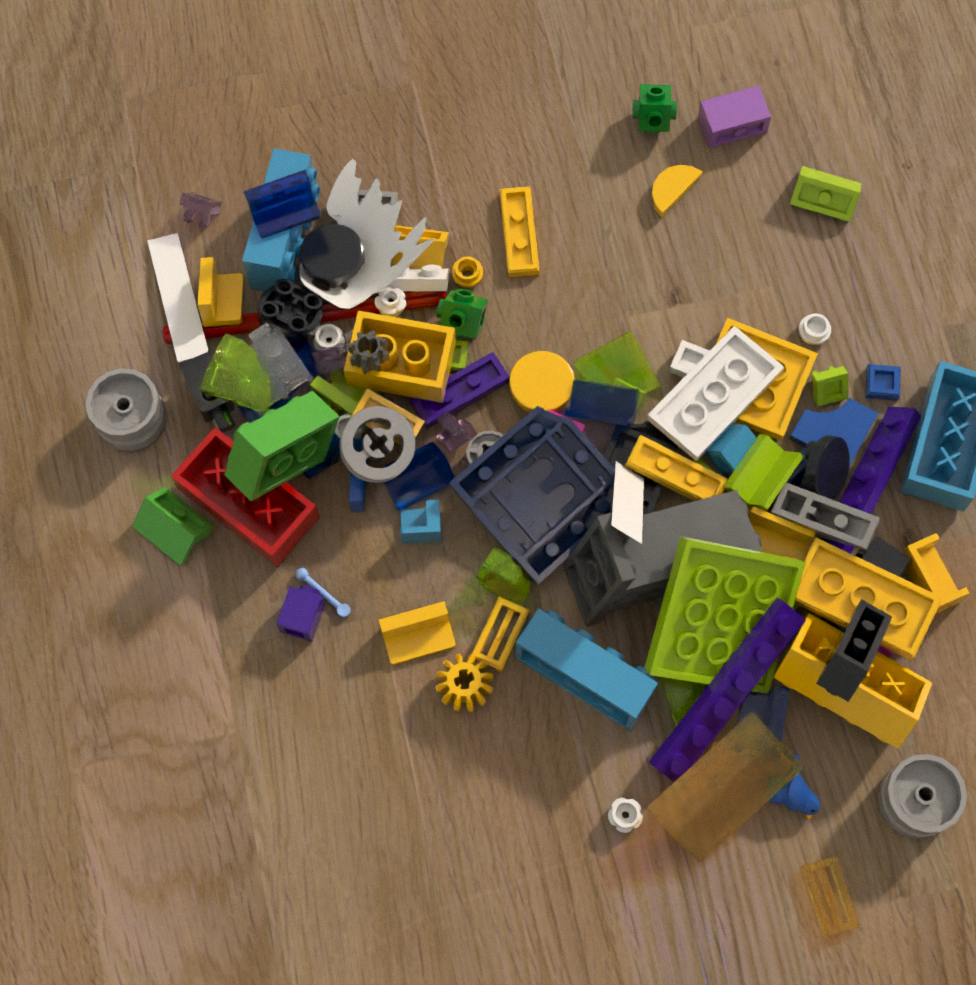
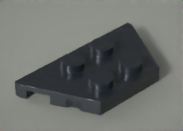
M645 421L642 424L620 423L615 426L604 457L614 469L616 461L625 466L640 435L674 452H677L678 446L649 421ZM635 472L644 478L643 515L652 513L663 485Z

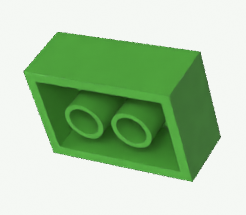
M314 391L301 397L296 396L292 398L286 405L276 410L271 409L267 411L261 418L251 423L246 422L235 431V438L228 456L224 475L250 501L257 499L325 461L340 416Z

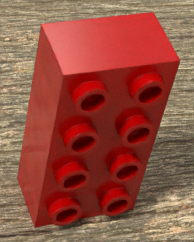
M214 427L176 469L171 478L179 491L278 567L320 519L317 506L287 482L250 501L224 475L228 456L234 441Z

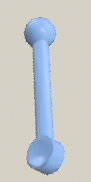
M297 569L295 573L296 578L300 581H305L312 588L318 590L319 594L337 609L339 617L347 618L350 615V607L347 604L339 603L308 576L307 569Z

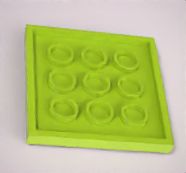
M680 536L644 667L646 673L652 676L710 684L776 598L783 600L793 609L806 563L799 559ZM779 656L752 689L753 692L769 693Z

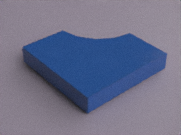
M851 398L842 407L832 412L817 413L805 409L789 440L806 448L811 440L818 441L826 435L841 437L846 441L849 448L850 466L879 413Z

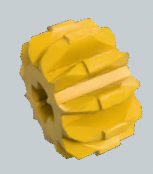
M456 654V665L445 660L443 666L447 672L438 671L436 673V678L442 681V683L436 685V692L446 693L442 698L444 705L455 700L454 711L459 712L462 703H466L468 712H473L474 700L479 705L484 706L486 700L482 694H492L493 687L486 683L493 680V674L489 672L483 673L487 668L485 661L479 662L474 666L475 655L470 654L467 662H463L461 654ZM461 677H467L469 682L468 689H462L460 684Z

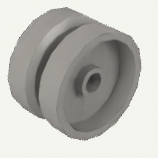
M119 368L106 372L95 380L87 393L85 406L88 418L106 444L117 450L133 452L147 448L159 438L165 428L167 413L158 390L147 375L135 369Z
M931 754L913 755L900 762L881 781L878 792L880 812L887 824L900 835L913 839L931 838L956 824L964 813L967 801L965 781L957 768L944 758ZM919 792L923 794L922 799L919 797Z

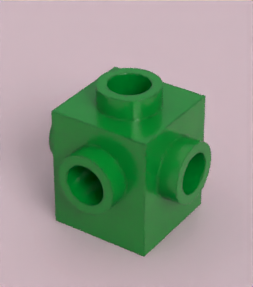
M640 84L639 99L633 100L632 118L638 119V131L649 133L669 132L670 120H676L677 101L671 100V85Z
M465 289L451 290L445 300L440 299L436 317L441 318V326L455 328L456 338L469 337L476 339L483 328L488 299L474 296L473 292Z

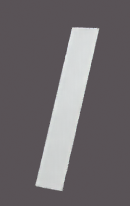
M178 233L148 240L177 362L192 359L208 352Z
M616 461L611 526L642 544L644 478Z

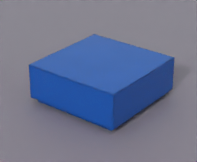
M868 364L866 367L865 398L898 401L900 398L901 367Z

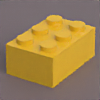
M358 311L350 343L358 339V332L369 334V331L375 330L376 337L380 336L381 339H387L388 346L384 350L389 352L390 360L385 361L384 364L381 363L380 372L374 369L369 370V373L363 374L362 367L358 368L357 365H351L350 357L354 354H351L348 350L344 366L347 386L368 388L369 390L443 403L456 346L455 328Z

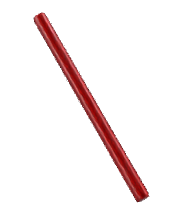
M403 291L405 294L404 300H406L404 310L438 306L440 299L445 300L446 291ZM379 295L370 296L362 303L350 309L339 308L330 302L322 303L321 322L355 318L358 311L381 314L375 306V298ZM257 312L242 314V323L235 325L204 327L201 320L205 339L264 331L258 322ZM165 325L162 331L166 344H173L169 326Z

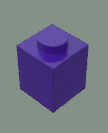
M301 585L299 589L289 587L276 624L281 633L313 642L325 607L323 597L319 595V591L305 585Z

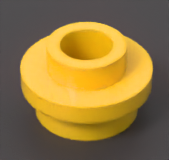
M462 257L452 267V278L461 287H474L483 278V267L473 257ZM464 271H471L473 275L466 277L462 273Z

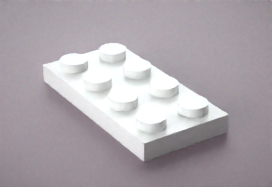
M734 326L648 414L647 420L697 462L783 372L784 366Z

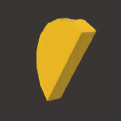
M677 165L668 167L657 176L653 183L651 197L654 203V210L661 218L702 177L703 171L693 166Z

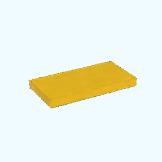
M816 537L803 561L806 564L794 603L844 627L862 599L892 616L880 645L913 660L943 598Z

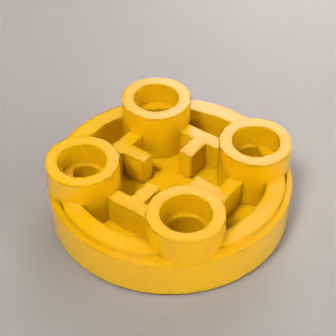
M547 351L532 352L519 359L512 368L509 388L514 401L523 410L530 413L535 407L539 406L544 408L545 411L550 409L557 412L565 407L572 397L574 374L570 365L559 355Z

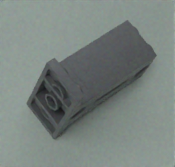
M735 490L644 514L642 544L611 526V513L597 516L563 565L586 627L598 624L608 612L664 597L680 536L763 552L760 536L753 530L748 518V507L741 500L738 491Z

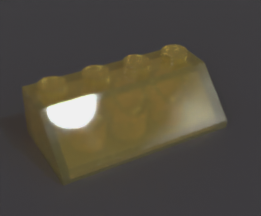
M752 711L647 808L667 832L694 858L701 862L800 773L805 766L762 719Z

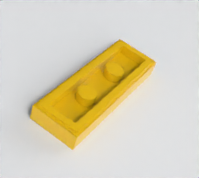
M528 186L499 189L508 278L539 275L531 188Z
M642 435L638 437L625 464V467L693 501L723 494L725 490L723 486L728 480Z

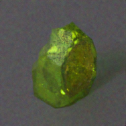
M494 547L476 578L483 588L498 597L511 602L525 600L530 591L529 580L522 574L521 567L512 561V555Z

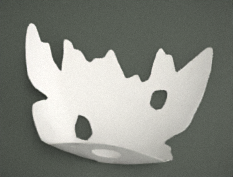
M354 159L346 164L331 190L326 208L328 214L339 225L349 227L358 234L364 249V264L352 278L345 281L348 284L347 289L344 290L339 286L337 288H329V291H324L313 285V279L306 274L302 263H300L302 283L320 297L344 309L353 308L365 301L373 293H379L386 288L434 240L432 238L416 245L425 230L426 218H423L404 240H399L401 232H395L394 228L402 200L393 206L388 203L382 205V191L379 189L380 181L378 178H375L369 192L359 205L358 192L362 179L355 177L356 161ZM398 252H401L403 254L402 259L391 268L392 258Z

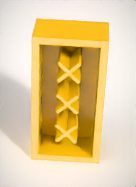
M809 613L805 619L806 621L792 640L773 678L782 682L786 687L810 698L817 705L838 714L850 724L857 725L871 733L880 741L899 749L919 720L932 682L877 652L868 673L849 702L839 696L830 694L825 688L816 684L841 631Z

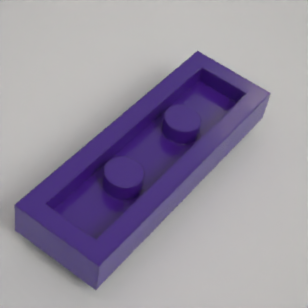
M494 352L448 377L443 403L411 397L410 404L419 418L425 421L423 424L428 429L510 382V376Z

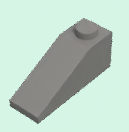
M785 483L771 511L776 516L815 531V536L864 550L868 549L880 522V517L789 483Z

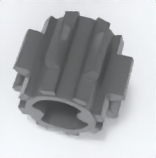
M375 330L369 331V334L358 332V339L348 344L349 352L354 354L350 357L351 365H357L358 368L362 367L363 374L369 373V370L374 369L380 372L381 363L384 364L385 361L390 360L389 352L384 350L388 346L387 339H381L380 336L376 337Z

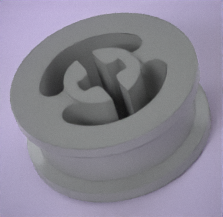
M383 406L368 407L354 414L345 425L340 438V455L346 468L355 477L370 483L387 482L399 476L411 462L415 452V435L407 419L396 410ZM371 422H380L388 426L387 430L374 428L371 430L370 435L376 441L382 439L385 442L382 449L387 456L393 449V438L400 440L401 451L395 463L385 468H374L366 464V460L373 462L382 461L385 455L379 449L375 451L370 449L372 440L367 434L362 440L361 452L354 450V434L361 426Z

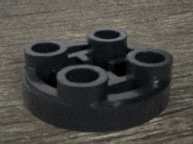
M327 224L312 230L304 238L300 247V260L306 274L313 280L324 283L329 288H337L342 282L352 278L365 262L364 249L360 237L355 231L344 225Z
M279 279L259 299L257 308L258 322L267 334L277 340L284 342L306 340L313 336L320 326L322 298L304 286L294 284L288 279Z
M826 435L818 441L811 440L806 446L805 458L808 461L806 472L800 481V488L834 500L840 494L846 482L850 455L848 445L843 438Z

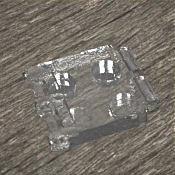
M267 322L248 335L253 344L248 346L241 339L224 351L229 360L223 364L259 417L265 414L264 410L279 399L283 398L285 400L290 397L288 393L306 381L310 383L314 380L279 327L272 330Z

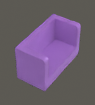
M759 86L703 100L700 102L698 121L709 148L767 133L771 120V114Z

